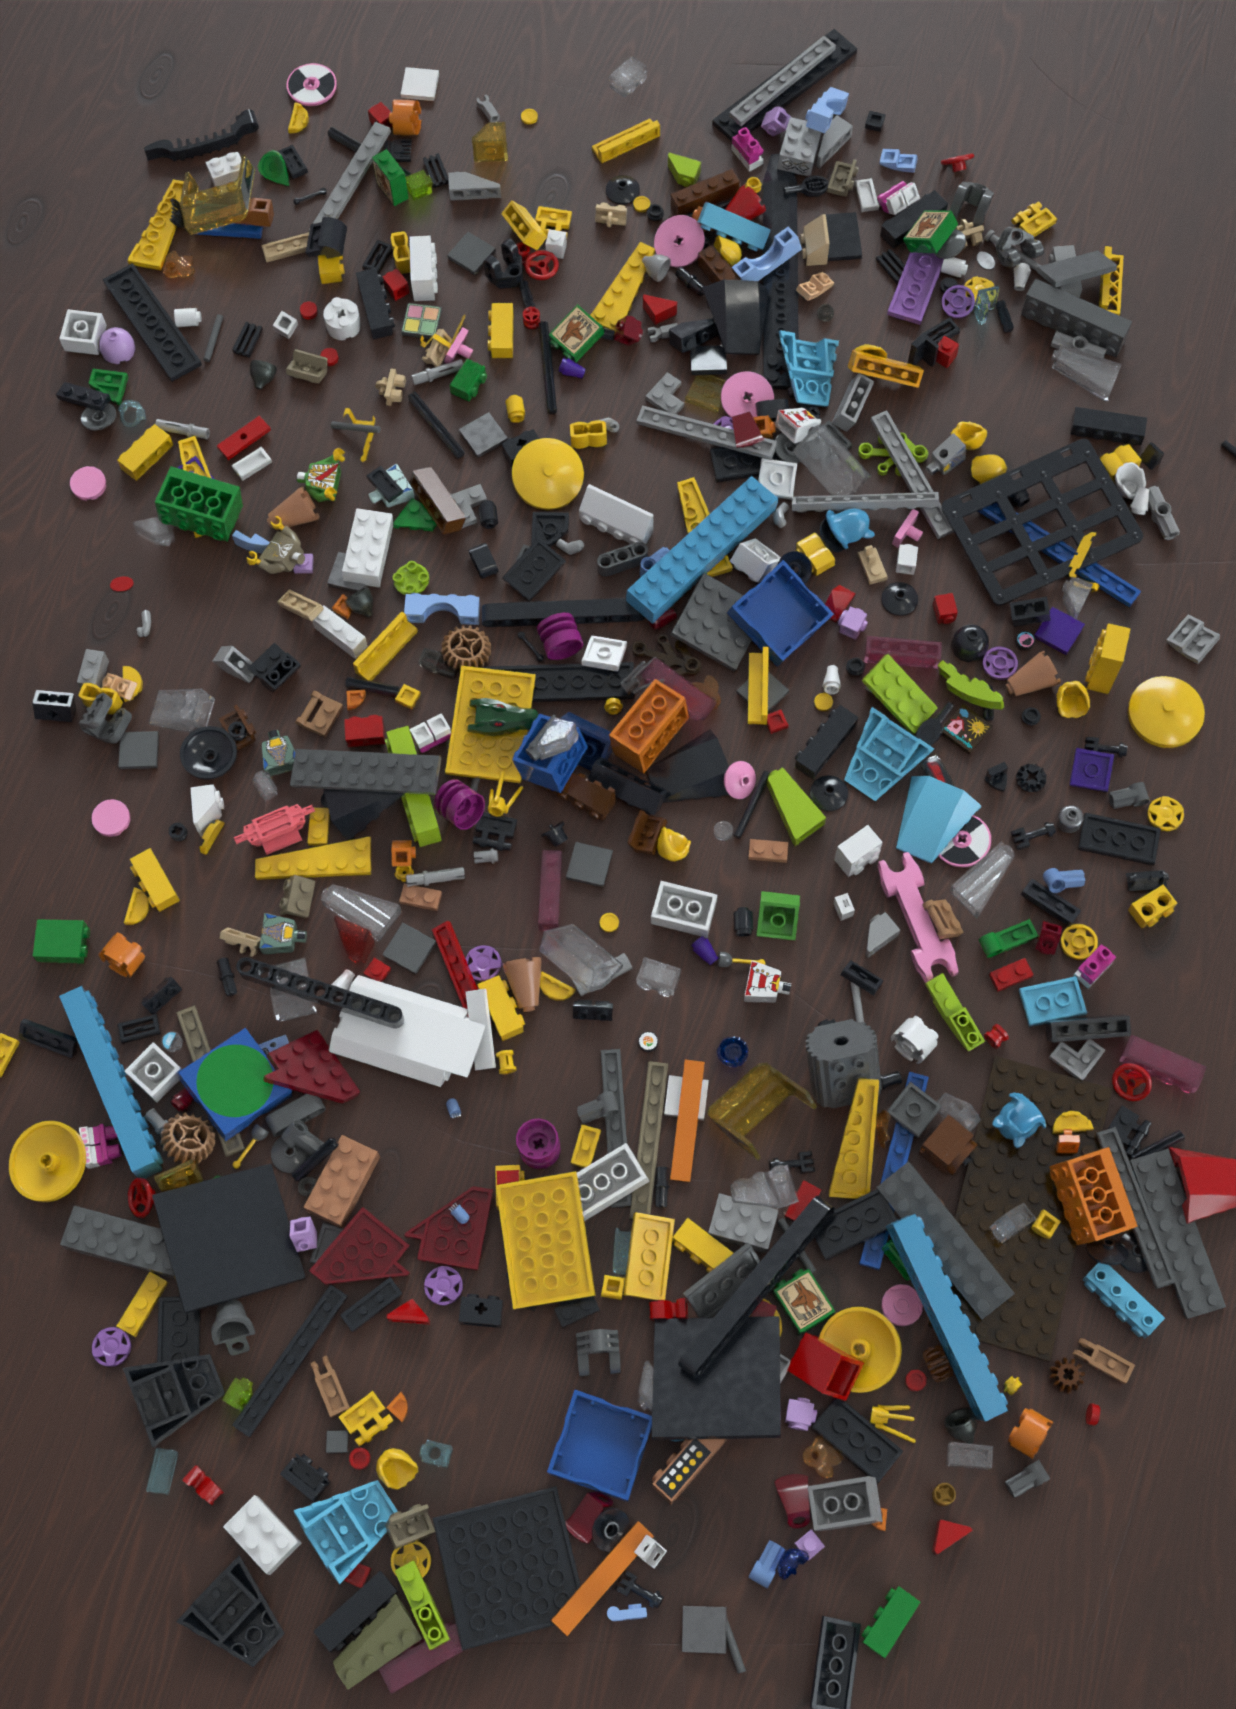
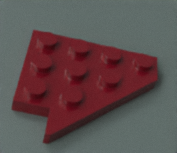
M318 1029L267 1054V1058L275 1071L265 1075L263 1078L264 1082L342 1104L360 1094V1090L335 1054L329 1052L330 1047Z
M473 1186L407 1231L404 1235L405 1238L421 1240L417 1260L478 1271L494 1190ZM455 1203L460 1205L469 1215L468 1222L460 1224L450 1213L453 1210L451 1206L455 1208Z
M362 1207L309 1272L324 1285L408 1276L410 1272L397 1261L410 1245Z

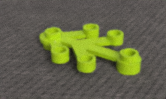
M901 432L900 434L916 462L926 461L928 458L926 447L923 445L915 446L907 438V435ZM878 435V442H879L880 444H883V442L881 441V439H880V437H879V435ZM862 443L859 446L858 454L863 459H868L871 456L890 457L887 461L878 465L877 472L879 475H886L888 469L895 464L887 449L873 448L870 443ZM896 467V475L901 476L899 470Z

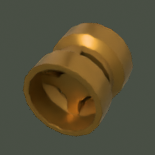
M948 1483L939 1484L932 1492L933 1501L939 1506L951 1504L956 1497L954 1487Z

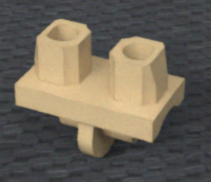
M608 203L596 204L595 222L607 223V227H611L612 224L626 226L627 208H625V205L614 207L608 205Z
M962 219L956 230L961 231L966 239L971 238L973 246L981 244L983 242V225L974 227L973 222L968 223L966 219Z
M390 369L388 382L386 377L376 382L375 387L379 390V394L384 395L387 399L386 405L391 406L392 402L402 401V390H396L395 388H404L406 378L404 375L397 374L396 369Z

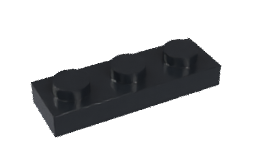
M64 382L56 393L59 400L98 411H103L111 400L107 393Z
M1034 879L1030 880L1021 893V896L1069 927L1081 912L1079 908L1057 894L1052 893Z
M23 1019L20 1022L18 1039L70 1058L75 1055L77 1047L76 1037L27 1019Z
M389 1277L340 1314L350 1330L354 1332L403 1294L392 1278Z

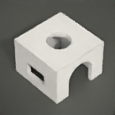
M848 893L835 897L833 904L840 921L853 917L855 909Z
M648 1535L644 1537L634 1551L637 1556L654 1569L667 1552L666 1549ZM659 1553L660 1556L657 1558L656 1561H654L653 1559Z

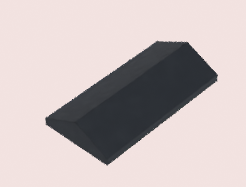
M822 1616L809 1708L850 1709L861 1628L860 1623Z

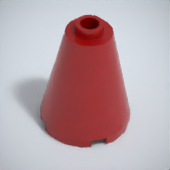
M744 184L737 191L725 210L751 221L766 211L765 205L761 206L759 203L761 198L749 186L745 188L746 184Z

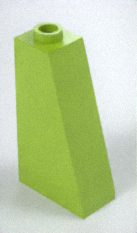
M783 767L778 771H772L768 775L767 787L794 846H796L825 825L826 817Z

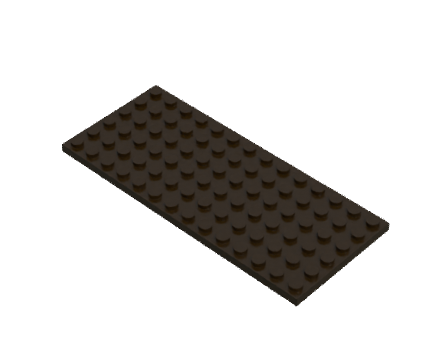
M994 1057L973 1140L978 1145L970 1155L972 1159L967 1165L954 1218L1015 1294L984 1319H981L952 1283L951 1291L953 1295L956 1294L961 1302L959 1308L962 1314L967 1315L971 1324L968 1327L971 1333L977 1336L979 1342L1050 1362L1077 1244L1072 1238L1069 1221L1064 1216V1207L1057 1196V1188L1055 1182L1051 1179L1049 1166L1099 1149V1142L1095 1134L1103 1131L1112 1088L1084 1080L1081 1081L1077 1078L1002 1057ZM1010 1093L1023 1094L1040 1110L1046 1122V1128L1043 1129L1042 1126H1039L1032 1136L1025 1139L1024 1144L1020 1148H1016L1013 1140L1002 1136L999 1129L992 1125L994 1118L1000 1114L1002 1108L1012 1101V1098L1009 1097ZM1068 1111L1080 1112L1091 1121L1094 1129L1091 1131L1072 1132V1135H1079L1080 1137L1077 1153H1057L1056 1144L1058 1136L1063 1133L1052 1134L1056 1119L1062 1113ZM1042 1210H1046L1061 1221L1050 1239L1038 1235L1031 1228ZM929 1320L927 1327L933 1328V1326H932V1324H931V1322H930V1320Z

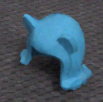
M856 508L848 509L838 514L831 510L827 511L826 519L828 525L844 549H848V543L856 542L861 538H872L875 536L874 532L869 529L870 519L865 511Z
M1010 1093L1009 1097L1012 1098V1101L1002 1108L1000 1114L994 1118L992 1125L999 1129L1002 1136L1013 1140L1016 1148H1020L1024 1144L1025 1139L1032 1136L1039 1126H1042L1043 1129L1046 1128V1122L1040 1110L1023 1094Z

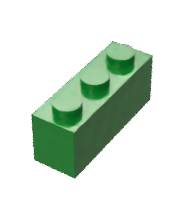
M900 1586L889 1590L885 1597L887 1603L884 1608L880 1606L873 1616L876 1619L871 1627L867 1625L861 1634L864 1638L861 1643L883 1659L886 1658L921 1603Z

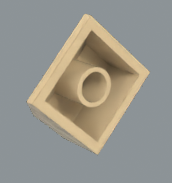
M822 214L805 225L803 234H800L801 245L804 244L802 258L806 259V266L827 264L830 243L826 214Z

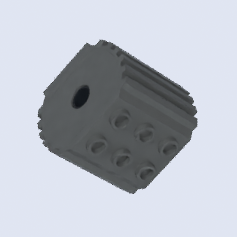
M853 1019L814 1027V1031L807 1035L806 1052L811 1093L818 1104L821 1103V1106L824 1108L851 1105L858 1078L879 1080L878 1095H880L882 1087L875 1031L870 1026H867L866 1023L855 1022Z

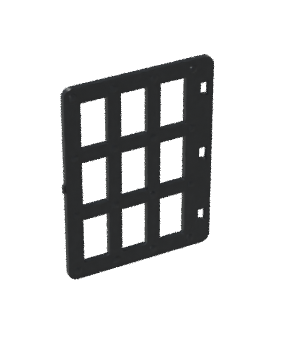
M1087 439L1075 441L951 497L942 503V511L992 602L997 606H1003L1057 580L1070 576L1069 573L1073 567H1069L1072 559L1047 569L1038 553L1071 537L1077 547H1079L1085 536L1084 531L1117 517L1126 534L1094 549L1090 546L1080 568L1076 569L1075 572L1130 548L1140 543L1143 539L1140 527L1090 441ZM1070 450L1071 455L1063 458L1061 453ZM1086 463L1095 479L1061 494L1052 477ZM1020 472L1022 477L1013 481L1011 476ZM1041 483L1050 500L1016 514L1008 497ZM1101 490L1110 507L1076 521L1068 504ZM970 495L972 500L965 503L961 501L962 498ZM997 503L1006 520L972 535L963 518ZM1057 510L1066 527L1032 542L1023 525ZM1012 530L1021 547L987 562L978 545ZM1024 558H1028L1037 575L1002 590L993 573Z

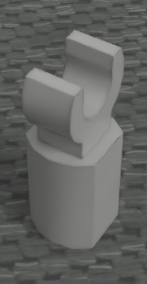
M484 95V102L477 98V106L482 108L490 123L493 124L499 121L500 115L492 103L489 102V97Z
M677 323L661 326L660 328H648V334H655L650 336V342H656L659 338H669V329L676 326Z

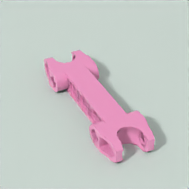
M909 852L903 853L902 862L904 870L901 872H893L884 860L879 861L878 870L883 891L887 898L896 895L918 949L911 951V958L917 972L926 983L933 979L931 966L941 964L946 967L951 977L958 974V967L952 944L948 938L939 940L929 914L922 906L924 902L918 887L924 886L925 883L919 866Z

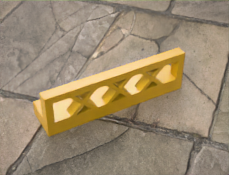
M651 119L645 120L593 145L592 150L602 164L659 137L660 124L657 120L654 122Z
M1105 246L1103 254L1112 261H1119V265L1116 271L1101 275L1099 307L1107 310L1109 304L1112 303L1116 310L1107 311L1120 316L1124 256L1113 255L1112 247ZM1114 274L1118 280L1112 282L1110 275ZM1111 288L1117 292L1113 297L1109 294Z
M401 612L353 662L355 673L364 680L372 681L418 632V629L407 621V616L404 612Z
M763 647L762 653H749L748 724H767L769 647Z

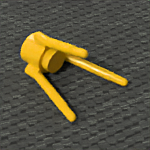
M504 772L500 774L495 798L493 789H490L487 811L496 817L502 816L503 813H508L510 806L523 789V786H520L506 804L505 800L500 797Z
M878 1404V1407H872L870 1423L875 1424L876 1428L885 1430L909 1442H916L915 1439L883 1425V1423L887 1424L888 1418L914 1421V1417L891 1414L887 1411L909 1410V1405L884 1406Z

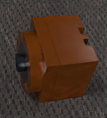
M948 1114L924 1142L918 1154L942 1174L947 1171L953 1176L961 1166L965 1168L972 1159L970 1155L978 1144L972 1140L974 1135Z

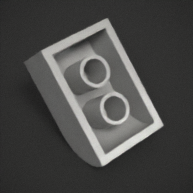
M866 1476L808 1486L814 1531L834 1530L883 1522L875 1477Z

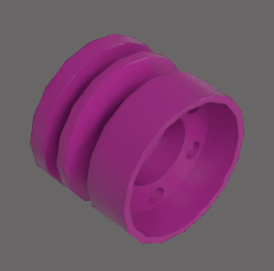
M564 612L551 615L542 620L537 626L538 635H540V640L543 642L544 650L550 660L568 658L579 652L584 646L580 632L577 631L574 617L570 613Z
M450 780L443 784L436 793L434 809L436 813L459 829H468L474 826L483 815L485 800L483 796L461 781Z
M538 1118L525 1122L518 1129L516 1145L519 1155L526 1165L534 1169H546L557 1161L561 1147L554 1125L547 1120ZM542 1144L543 1148L539 1147L537 1150L536 1146H540Z

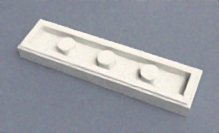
M487 990L467 991L466 999L469 1020L486 1025L474 1059L475 1070L496 1068Z

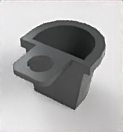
M231 1300L218 1305L215 1322L211 1328L212 1340L214 1345L225 1343L230 1355H238L250 1350L246 1336L255 1334L253 1323L247 1318L245 1309L240 1301ZM236 1342L244 1344L240 1349H234L232 1345Z

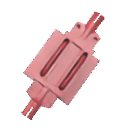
M298 804L289 808L284 806L253 819V823L244 826V833L235 836L234 840L236 844L248 840L251 845L256 847L263 846L266 855L302 841L298 830L304 827L305 816L315 812L312 804L302 809Z

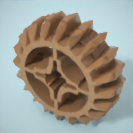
M462 625L461 629L455 627L454 631L449 630L448 635H445L444 641L441 644V653L444 661H447L449 667L453 666L455 671L458 668L461 671V666L483 667L484 662H488L491 655L489 637L485 636L484 631L479 632L478 627L472 629L471 625L468 628ZM457 642H459V644H458L457 646H455L454 649H452V647L454 646V644H456ZM481 648L480 652L474 656L473 654Z
M186 1112L182 1116L177 1114L175 1118L171 1117L168 1123L164 1124L160 1135L161 1145H164L163 1151H168V1157H175L174 1162L181 1160L182 1165L186 1161H188L190 1166L194 1161L199 1164L202 1159H207L208 1155L213 1151L215 1145V1133L212 1132L213 1126H207L208 1120L202 1121V1116L196 1118L194 1113L191 1116H188ZM173 1133L176 1135V1138L178 1139V1143L175 1141V1139H174V1137H173ZM198 1135H200V1137H201V1139H202V1141H203V1144L200 1143V1139L198 1138Z

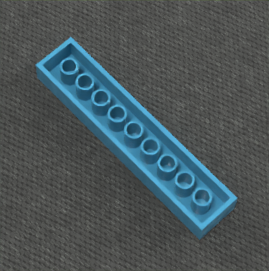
M751 476L627 590L626 601L653 624L688 592L704 573L707 574L776 510L778 498Z
M82 986L60 995L61 1002L131 1171L137 1177L148 1178L163 1171L161 1166L164 1163L160 1153L153 1147L156 1145L152 1134H149L148 1130H146V1128H149L148 1123L139 1112L141 1107L138 1100L132 1094L134 1090L131 1083L124 1077L127 1074L123 1065L118 1060L120 1057L116 1048H113L111 1044V1035L103 1025L105 1021L96 1008L98 1004L94 996L91 995L89 990L85 991Z
M913 1214L887 1225L886 1228L970 1408L975 1414L976 1420L986 1422L1008 1411L1006 1407L1008 1405L1007 1399L1003 1393H999L996 1386L998 1385V1380L994 1373H990L987 1367L989 1365L988 1359L984 1353L981 1354L978 1348L980 1345L979 1340L974 1333H971L968 1327L971 1325L967 1315L962 1314L959 1308L961 1302L956 1294L953 1295L951 1291L952 1283L948 1275L943 1274L941 1269L943 1267L942 1261L938 1255L935 1256L932 1250L934 1245L931 1238L926 1236L923 1231L925 1226L922 1219Z

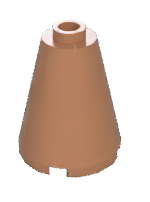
M302 486L268 514L267 522L273 528L271 521L273 524H278L279 521L276 520L275 516H279L282 525L292 527L316 521L320 517L318 513H314L313 510L316 506L307 490L304 491Z
M1045 651L1039 652L1007 679L1008 684L1005 686L1010 695L1019 696L1061 683L1060 678L1057 680L1055 678V675L1058 673L1048 655L1044 657Z
M532 957L531 961L530 959L523 958L502 963L519 1009H523V1012L534 1011L535 1007L539 1005L541 957Z

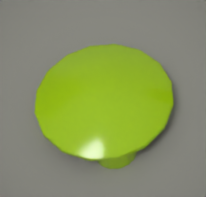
M409 561L393 575L394 586L403 595L423 592L430 580L426 568L415 561Z

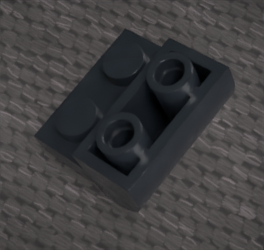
M322 217V222L310 225L305 253L308 257L325 255L327 259L343 256L348 227L336 218Z
M273 643L248 667V670L262 682L264 687L271 692H275L301 667V664L288 652L285 653L276 643Z

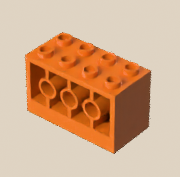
M654 679L609 734L614 754L644 774L689 719L685 697L657 679Z
M1109 1147L1049 1166L1051 1179L1055 1182L1057 1188V1196L1064 1207V1216L1069 1221L1071 1235L1077 1245L1098 1241L1138 1227Z

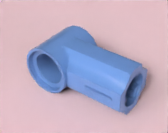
M662 547L652 556L643 558L640 563V576L642 577L648 571L645 568H652L670 550Z
M1050 868L1043 874V879L1052 893H1059L1065 888L1082 887L1085 885L1083 870L1059 872L1056 868Z
M769 1540L748 1578L768 1588L785 1549Z

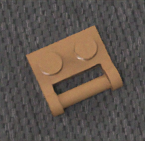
M313 691L308 705L295 723L326 738L343 709V704L323 696L317 691ZM317 702L322 703L312 722H308L307 720Z
M946 899L928 900L922 904L924 910L928 911L934 922L940 939L958 937L964 933L960 922L956 919Z

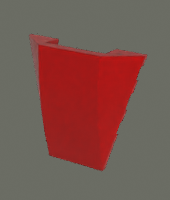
M1172 1147L1168 1148L1174 1166L1180 1168L1187 1199L1182 1204L1187 1224L1200 1218L1204 1219L1210 1217V1215L1236 1208V1159Z

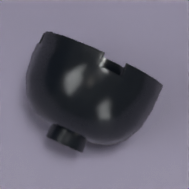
M974 624L960 627L952 639L953 653L965 662L981 660L989 648L988 634L983 628Z

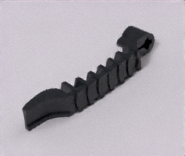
M250 109L244 110L235 117L236 122L230 125V133L222 129L221 136L217 132H213L212 139L208 135H204V141L202 142L197 137L195 138V144H192L188 138L186 139V146H183L181 139L177 138V148H174L172 142L166 139L151 143L144 147L147 160L169 158L173 161H184L186 158L193 159L194 156H203L206 153L211 154L212 151H221L225 147L230 148V145L233 144L239 145L238 142L244 135L254 133L259 129L255 112Z

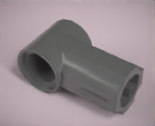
M1143 782L1134 783L1126 789L1109 792L1108 794L1109 803L1113 809L1130 805L1138 807L1150 802Z
M614 1092L602 1093L596 1097L597 1099L578 1106L577 1112L582 1123L585 1124L600 1117H610L619 1113Z
M298 1119L293 1120L282 1134L284 1142L290 1146L297 1145L310 1156L324 1144V1142L308 1131L304 1122Z
M1040 1460L1030 1464L1023 1469L1024 1471L1005 1481L1006 1488L1013 1498L1027 1492L1032 1487L1036 1488L1050 1479Z

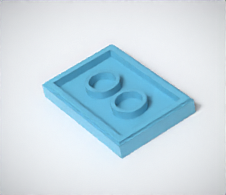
M1076 976L1023 987L1018 990L1029 1027L1045 1024L1047 1020L1070 1019L1087 1014Z

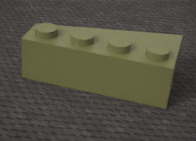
M396 1594L390 1599L391 1602L377 1613V1617L369 1626L366 1625L362 1629V1633L355 1641L352 1640L333 1661L336 1673L347 1689H350L422 1639L417 1625Z

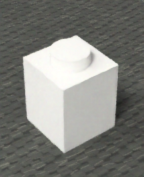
M549 229L545 243L546 251L553 253L557 258L563 259L567 246L566 232Z
M281 311L273 324V329L290 339L298 326V322L295 318Z
M911 544L899 546L896 573L914 575L918 547Z

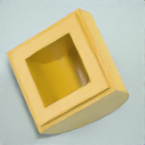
M1042 1210L1031 1228L1038 1235L1050 1239L1061 1221L1046 1210Z
M604 1275L601 1297L622 1300L625 1278Z

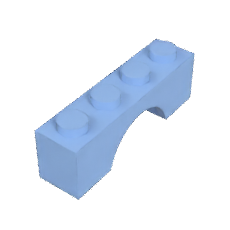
M830 87L827 92L823 93L821 98H818L817 103L813 104L812 109L807 111L805 120H807L806 127L826 133L830 128L833 114L841 115L845 110L849 93Z
M788 226L774 236L770 249L764 255L756 259L745 257L732 266V269L741 280L759 281L802 250L799 238Z
M406 594L404 613L407 616L408 622L424 623L428 616L434 612L449 611L457 616L460 624L479 625L480 599L474 595Z

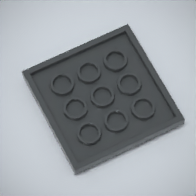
M704 573L670 635L735 672L751 639L727 612L743 595Z

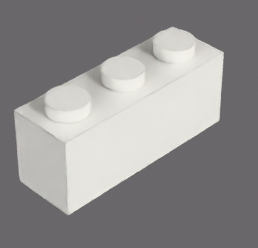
M323 605L324 610L312 621L314 628L356 659L368 647L365 636Z

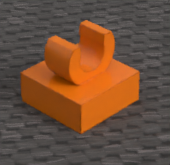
M1063 1129V1134L1058 1136L1056 1144L1057 1153H1077L1080 1145L1079 1135H1072V1129Z

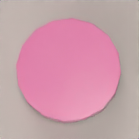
M87 466L74 472L70 479V487L77 498L86 501L87 499L94 500L100 497L106 490V478L100 469Z
M114 799L101 802L92 813V824L96 831L107 837L120 835L124 829L128 828L131 821L130 812L126 805Z
M899 1284L892 1286L885 1292L882 1298L881 1309L883 1315L892 1324L905 1327L912 1325L919 1319L923 1311V1305L915 1289L908 1285Z

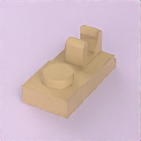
M438 329L436 334L451 343L452 339L444 329ZM433 338L430 348L426 349V357H422V360L426 364H433L435 367L441 366L449 348Z
M870 545L864 547V551L857 553L869 585L887 580V574L875 547L873 548Z
M228 927L220 933V939L225 940V943L230 945L241 944L240 953H245L246 948L250 947V956L256 955L260 945V937Z

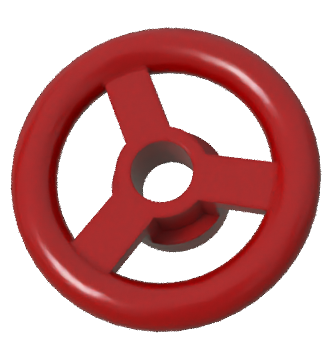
M970 153L947 158L941 161V165L952 164L953 172L965 170V161L973 159L975 155Z
M538 250L526 258L524 267L526 273L533 279L547 280L557 273L559 262L553 253L546 250ZM536 256H546L543 260L531 261ZM552 260L554 263V267L552 271L549 272L548 263ZM530 266L535 267V273L531 271Z
M1128 1063L1119 1066L1114 1071L1112 1085L1120 1097L1129 1101H1139L1149 1095L1152 1088V1080L1149 1073L1143 1067ZM1131 1069L1132 1071H1130L1128 1074L1124 1071ZM1119 1076L1126 1081V1093L1118 1084ZM1142 1083H1146V1087L1141 1094L1133 1095L1134 1088Z
M142 1177L134 1179L128 1190L129 1208L137 1218H144L150 1213L154 1204L152 1195L156 1194L151 1188L150 1183ZM137 1186L136 1199L134 1200V1191ZM140 1204L146 1206L143 1212L137 1210Z

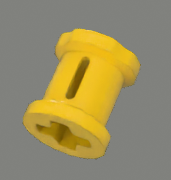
M503 1050L496 1053L500 1063L499 1074H510L517 1071L512 1058L514 1055L513 1050Z

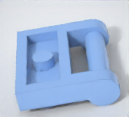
M641 1604L628 1605L629 1609L619 1610L617 1607L612 1606L608 1609L607 1616L611 1621L647 1618L646 1608H642Z

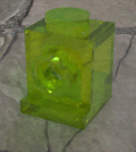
M242 1377L241 1381L235 1378L222 1401L242 1411L244 1409L242 1407L243 1404H247L252 1397L253 1383Z

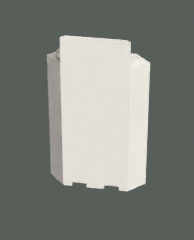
M360 975L356 977L349 991L399 1007L405 1019L404 1024L400 1028L394 1029L341 1012L338 1027L334 1028L329 1052L439 1087L443 1085L445 1080H449L451 1073L468 1077L486 1025L470 1021L468 1009ZM354 1003L353 1008L361 1007L362 1003ZM374 1008L371 1011V1014L376 1015L381 1011V1009ZM393 1014L390 1020L395 1021L400 1015Z

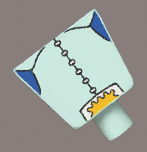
M397 464L386 470V472L401 487L403 494L390 503L386 501L377 489L368 494L373 504L383 500L386 507L410 501L411 498L415 499L412 487Z

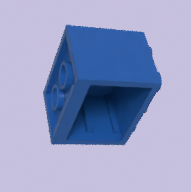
M539 714L537 719L533 721L528 734L524 736L521 746L514 753L512 760L522 779L561 793L588 746L579 727L554 719L539 739L540 741L551 729H554L551 736L542 744L546 749L544 753L563 743L567 745L547 756L544 760H532L525 750L551 718Z

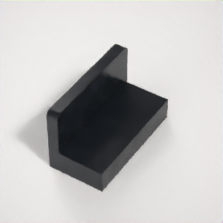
M923 333L911 343L908 364L916 365L923 359L933 367L936 363L939 345Z

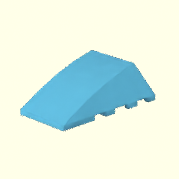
M780 330L779 336L796 402L828 407L832 386L830 381L834 374L832 369L833 363L836 361L837 354H835L839 341L826 338L817 343L796 340L795 333Z
M872 707L844 780L874 801H877L927 757L934 748L921 739L916 738Z
M912 776L896 849L905 853L909 852L910 855L932 864L947 847L951 839L959 833V830L981 808V805L962 789L930 776Z
M378 1480L294 1510L306 1537L326 1569L339 1585L386 1534L387 1529L385 1525L389 1516L398 1512Z

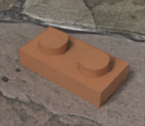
M750 839L748 860L787 863L788 842Z
M404 883L399 902L404 905L438 911L442 891L419 886L407 887V884Z

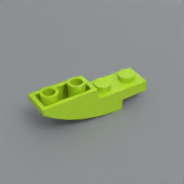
M943 660L937 665L939 673L947 679V689L956 696L981 707L998 710L1004 708L1002 695L997 691L993 692L989 689L990 687L985 681H979L976 677L970 681L966 675H960L951 663L947 664Z
M943 973L924 983L934 999L933 1003L967 1051L985 1042L966 1007H962Z
M413 1560L395 1570V1574L430 1651L450 1640L440 1613L415 1561Z

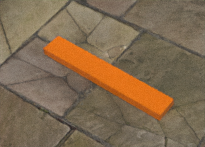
M685 1060L670 1180L690 1182L705 1062Z
M639 1521L635 1523L551 1619V1622L566 1636L570 1634L636 1558L637 1555L634 1551L646 1535L651 1538L654 1537Z

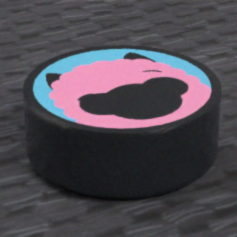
M1022 631L1016 637V646L1020 650H1030L1034 645L1035 637L1028 631Z

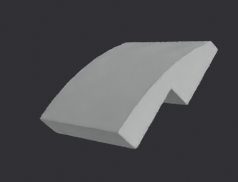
M1188 614L1166 639V642L1183 656L1199 664L1218 642L1220 634L1204 627L1203 621Z

